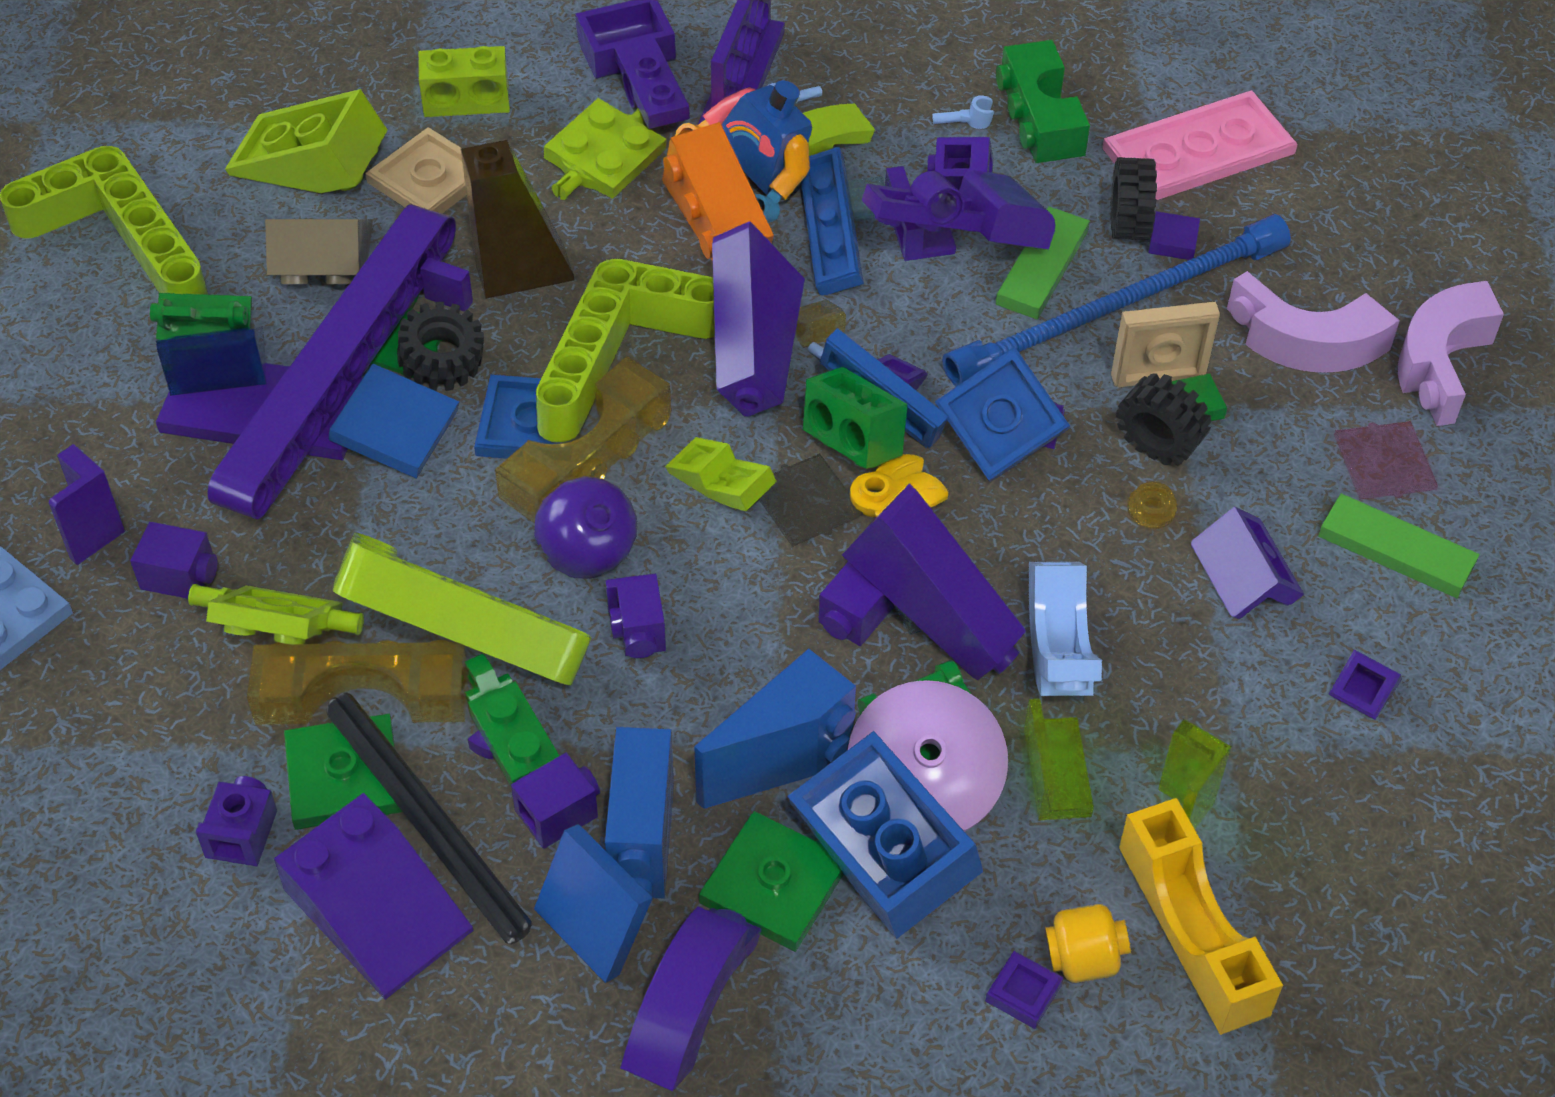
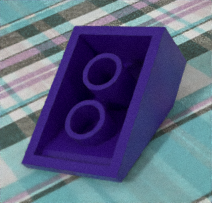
M364 793L274 858L284 891L385 1000L474 931L473 926L401 831Z

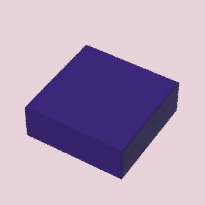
M1156 211L1149 254L1186 260L1194 258L1200 218Z
M427 258L420 268L425 299L434 302H444V305L449 307L453 303L459 305L461 311L465 312L468 310L473 302L469 271Z
M1013 951L987 992L985 1002L1036 1029L1061 988L1063 977Z

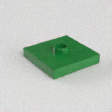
M390 713L370 716L395 748ZM334 723L284 730L291 816L295 830L319 826L362 793L385 815L403 812Z
M753 811L699 893V903L709 909H728L745 917L746 922L762 928L760 935L796 952L844 873L821 843Z

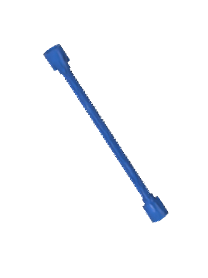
M1272 214L1245 226L1243 235L1236 237L1233 242L1110 293V295L1091 301L1060 316H1056V318L1026 329V331H1021V333H1016V335L996 343L990 342L983 345L982 341L977 340L945 353L942 358L945 374L953 385L957 387L1014 347L1018 352H1021L1240 257L1246 258L1251 256L1252 260H1258L1289 246L1291 240L1289 228L1281 216Z

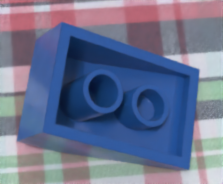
M807 649L694 746L696 803L705 809L816 775L848 750L856 715V685L813 651Z
M875 731L871 732L787 796L793 807L862 899L896 939L983 872L978 850L973 840Z

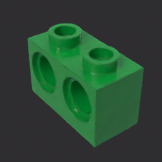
M844 367L806 379L803 430L822 441L825 446L833 448L853 460L856 465L866 469L878 467L884 462L903 456L907 403Z

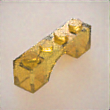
M626 356L595 383L597 413L600 417L597 425L583 437L567 443L544 444L528 440L495 469L499 499L535 523V516L542 501L560 484L583 476L604 478L607 470L620 458L626 459L635 452L639 442L652 430H660L668 422L672 412L670 383Z
M386 640L378 643L347 644L340 641H331L325 644H285L277 642L270 645H254L247 691V700L255 725L308 724L316 710L330 698L345 691L363 688L380 690L394 696L405 706L413 723L465 722L467 701L465 692L468 686V670L464 661H467L465 646L446 640H434L428 643H398Z

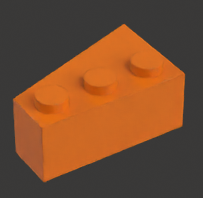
M714 123L670 137L667 156L663 159L664 172L662 181L698 237L704 256L707 259L711 258L713 261V237L749 221L772 243L774 234L721 123Z

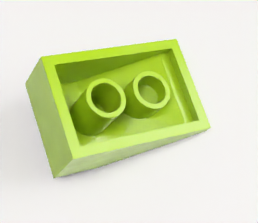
M361 89L262 113L257 116L225 170L229 176L321 194L340 189L347 191L356 187L362 181L363 173L371 159L377 154L378 147L388 129Z

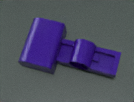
M631 0L575 13L579 44L595 79L621 73L630 106L633 109L639 108L648 129L690 119L689 104L667 63L676 59L675 33L658 0Z
M970 170L966 172L959 191L941 173L927 171L920 174L913 181L910 190L866 184L862 198L863 203L875 214V219L883 224L900 226L903 221L916 223L917 226L933 232H940L943 227L980 232L991 242L1049 249L1056 226L1053 215L1012 177L983 171ZM939 194H942L941 198L936 203L932 204L934 198Z

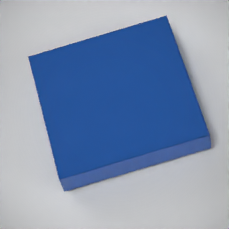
M1015 347L935 401L938 408L949 416L947 421L989 482L995 480L1070 429L1069 423Z
M372 364L330 428L328 440L417 479L456 415L459 401Z
M490 374L474 446L476 456L571 464L576 437L566 442H551L539 434L537 429L536 389L541 378Z
M577 824L564 830L534 910L606 983L620 975L653 897Z

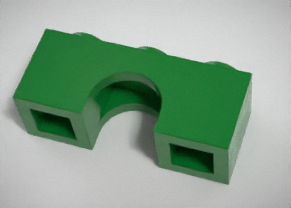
M1053 39L1004 46L1002 65H997L996 67L998 88L1000 91L1006 90L1009 115L1011 119H1018L1022 147L1030 149L1035 163L1086 156L1090 124L1078 96L1061 98L1065 67Z

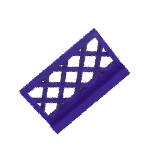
M737 0L711 59V94L698 124L705 120L703 114L725 97L748 87L755 90L763 87L785 32V22L771 20V0Z

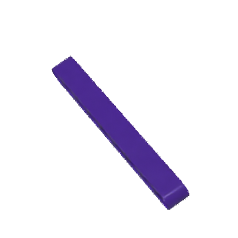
M409 204L403 209L215 469L207 492L208 500L211 504L254 519H260L265 515L422 290L423 282L420 269L427 258L442 261L449 251L456 232V222L452 216L413 204Z

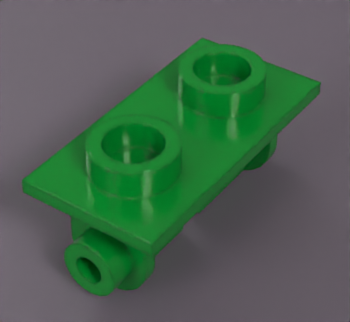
M159 293L158 303H152L150 306V319L152 322H157L156 339L250 343L252 296Z

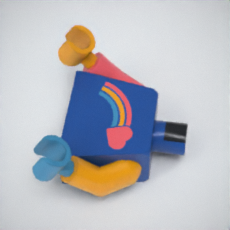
M785 80L776 82L775 86L768 85L757 90L748 87L733 93L703 114L705 120L700 124L684 123L678 127L675 134L677 136L720 122L743 171L767 194V196L755 194L761 208L765 205L763 213L768 223L778 219L780 214L778 202L781 198L786 200L810 169L808 142L812 131V124L795 106L800 95L798 87Z

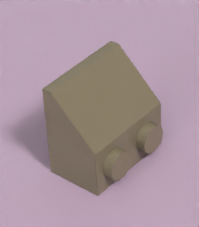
M265 219L267 275H280L281 284H308V275H326V284H350L354 275L359 272L368 259L373 226L372 219Z

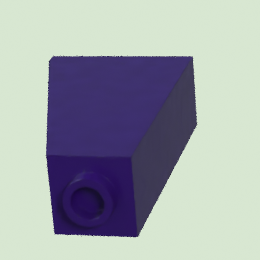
M751 221L713 237L712 242L717 391L743 416L747 417L780 405L784 401L805 278Z
M910 483L842 554L849 563L974 679L979 680L992 669L999 675L1020 653L1014 645L1026 632L1025 628Z

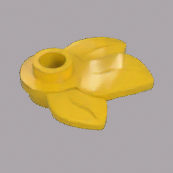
M903 454V456L882 463L875 472H868L858 476L851 484L850 500L860 513L869 517H877L909 483L919 492L930 508L947 500L948 491L936 477L922 472L924 464L922 457L913 454ZM870 490H877V491H880V492H876V493H875V492H870Z

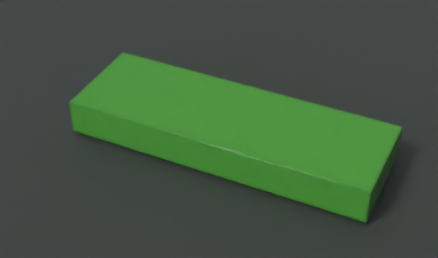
M1049 206L1047 210L1053 215L1056 224L1049 249L1025 246L996 297V305L1037 320L1087 235L1090 220Z
M1342 493L1326 517L1318 535L1322 539L1457 599L1480 555Z

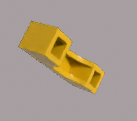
M1174 798L1127 814L1119 849L1219 1034L1222 1035L1270 1017L1283 984L1256 936L1246 938L1239 934L1222 913L1206 874L1202 841L1178 799Z

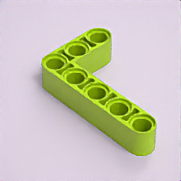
M113 146L94 148L5 185L1 190L0 200L11 232L15 236L20 238L38 237L104 210L159 293L208 295L199 260L119 148Z
M610 259L600 263L596 267L537 386L536 410L539 434L551 442L570 441L579 434L630 324L695 338L708 339L715 337L713 277L623 259Z
M357 532L353 534L334 581L333 592L348 600L566 685L573 684L592 639L590 635L569 625L398 558L396 548Z

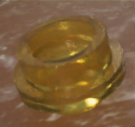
M1152 481L1141 484L1131 493L1127 509L1130 517L1139 525L1147 528H1161L1169 525L1174 520L1177 512V501L1168 486Z

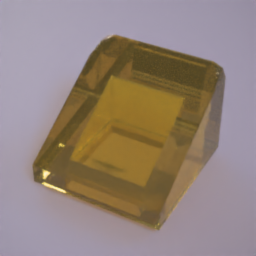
M827 299L800 307L795 336L801 346L806 348L812 342L818 344L826 341L837 328L845 333L846 314L842 308Z

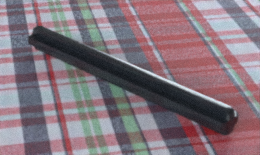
M344 692L338 697L332 698L328 702V717L501 938L510 945L525 938L530 933L532 926L530 918L354 696Z

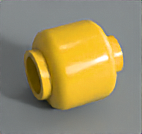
M1103 904L1061 910L1054 917V926L1045 927L1053 972L1062 971L1064 977L1071 983L1113 977L1118 974L1121 968L1120 955L1131 953L1125 920L1114 921L1111 911Z

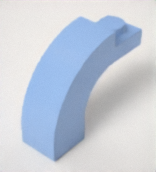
M1029 562L1030 633L1035 680L1041 696H1093L1094 681H1102V660L1093 654L1089 642L1086 606L1087 566L1081 562Z

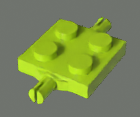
M597 98L544 146V159L561 168L565 173L558 182L552 185V191L557 198L560 196L561 200H565L580 185L597 190L613 199L666 150L667 139L645 126L646 123L639 108L634 113L628 115Z
M193 584L188 595L189 605L207 607L206 622L224 625V632L243 636L254 635L256 631L274 634L275 641L285 644H304L306 639L321 635L322 631H330L331 629L359 635L364 624L363 613L342 611L343 602L247 585L231 590L225 587L216 589Z

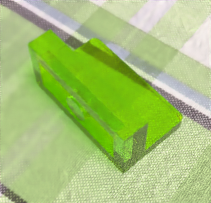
M1040 698L1029 699L1024 735L1038 820L1092 817L1094 805L1078 717L1044 719Z
M1183 719L1172 734L1158 790L1173 799L1177 798L1183 804L1182 808L1194 829H1196L1215 803L1232 746Z

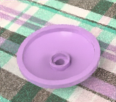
M939 681L908 682L879 695L859 716L850 736L848 750L875 731L964 832L977 825L992 810L1006 781L1008 751L1002 729L996 718L975 696L957 686ZM925 744H934L938 747L940 756L935 760H927L921 755L920 748Z

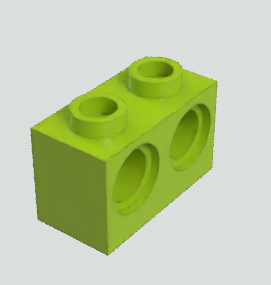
M505 46L418 51L419 86L424 117L510 112Z

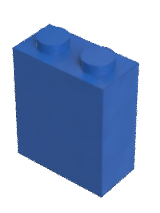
M616 727L605 849L653 898L665 899L674 793L671 729Z

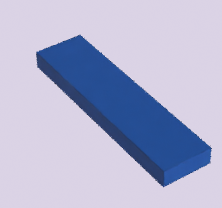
M840 147L809 156L810 169L801 181L815 284L820 296L864 284L845 161Z

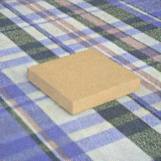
M427 127L366 172L367 183L403 207L413 204L444 213L467 195L461 156L462 148Z
M1216 302L1122 312L1111 371L1114 385L1117 387L1135 386L1142 377L1146 376L1148 378L1150 374L1157 373L1159 378L1164 374L1172 376V381L1206 374L1220 316Z

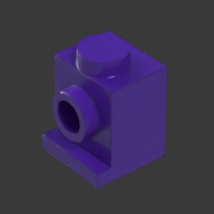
M937 137L936 154H929L928 171L941 173L958 191L966 172L976 170L993 173L994 157L990 137Z
M656 573L605 580L613 639L623 638L625 656L645 658L654 652L666 651L665 622Z
M248 776L237 777L234 784L218 781L203 823H198L195 831L205 858L258 867L277 813L272 792L266 788L264 783Z

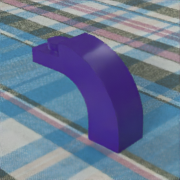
M697 906L675 935L652 978L635 1019L620 1068L673 1091L692 1071L715 1004L730 976L755 950L762 928L746 922L745 917L735 911L728 909L716 910L714 908L706 910Z

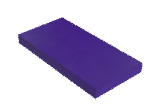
M187 351L157 417L156 425L159 433L234 444L290 366ZM360 377L307 455L344 460L348 448L328 440L329 430L364 377Z

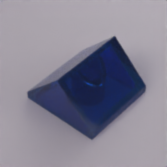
M263 326L173 336L156 340L157 352L170 396L267 384Z

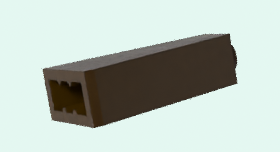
M508 140L462 148L461 156L475 262L485 298L574 281V273L564 244Z

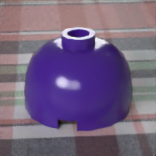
M583 476L560 484L542 501L535 516L534 536L538 546L541 544L543 552L549 557L547 561L554 569L572 578L592 579L612 571L627 558L637 537V516L631 500L618 486L603 478Z

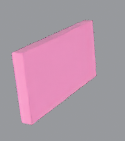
M1251 90L1104 138L1102 149L1114 164L1117 157L1155 159L1157 170V192L1155 199L1159 200L1296 153L1298 144Z

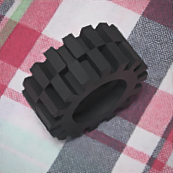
M1117 157L1114 165L1115 170H1113L1112 198L1110 200L1111 236L1113 239L1149 240L1151 238L1153 222L1155 221L1154 210L1157 201L1155 199L1157 192L1155 159Z
M436 302L435 309L432 310L428 303L420 305V313L414 309L410 310L407 313V320L403 318L400 323L397 361L399 367L403 366V374L407 379L414 375V382L422 385L424 381H428L429 388L437 391V384H444L445 391L454 389V381H457L462 387L468 383V376L474 378L478 373V366L481 367L484 332H481L482 325L479 320L473 321V313L466 310L461 315L459 314L460 306L453 303L450 310L444 309V302ZM432 340H445L453 343L458 348L451 352L440 353L427 349L423 344Z
M1154 373L1150 374L1148 378L1146 376L1142 377L1118 405L1119 409L1116 411V418L1120 419L1117 425L1119 430L1127 431L1124 438L1128 443L1135 441L1138 444L1135 448L1136 451L1140 453L1144 450L1149 453L1148 457L1153 460L1161 457L1163 465L1170 466L1172 462L1175 465H1179L1190 457L1209 433L1211 427L1208 425L1211 423V415L1204 414L1208 409L1205 402L1197 403L1195 401L1199 395L1194 390L1190 393L1184 390L1186 383L1178 380L1176 384H1173L1172 376L1164 374L1159 378L1158 374Z

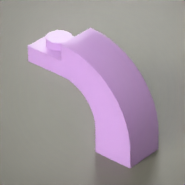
M1248 271L1234 279L1227 310L1231 312L1233 318L1239 324L1246 325L1249 328L1246 345L1275 363L1310 372L1346 371L1376 360L1390 351L1400 321L1367 293L1337 310L1327 312L1302 310L1281 300Z
M1488 281L1457 285L1435 294L1416 311L1408 328L1398 361L1399 383L1403 393L1419 391L1422 407L1425 410H1430L1437 426L1455 424L1466 395L1448 354L1463 348L1493 344L1502 321L1503 311Z

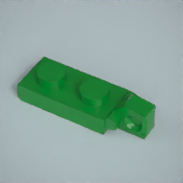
M484 653L464 661L469 674L467 678L473 688L465 692L469 713L510 786L515 781L559 757L557 750L516 681L513 682L508 673L497 678L493 667Z

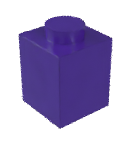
M150 521L130 560L141 590L187 599L193 584L204 586L205 583L210 584L214 580L218 565L217 556L212 552L207 532Z
M847 562L819 595V623L834 638L839 640L848 639L861 647L895 605L851 563Z
M567 752L511 784L515 812L543 849L560 840L564 830L577 824L582 827L598 817L596 796L600 794L599 785L591 771L586 766L578 768Z

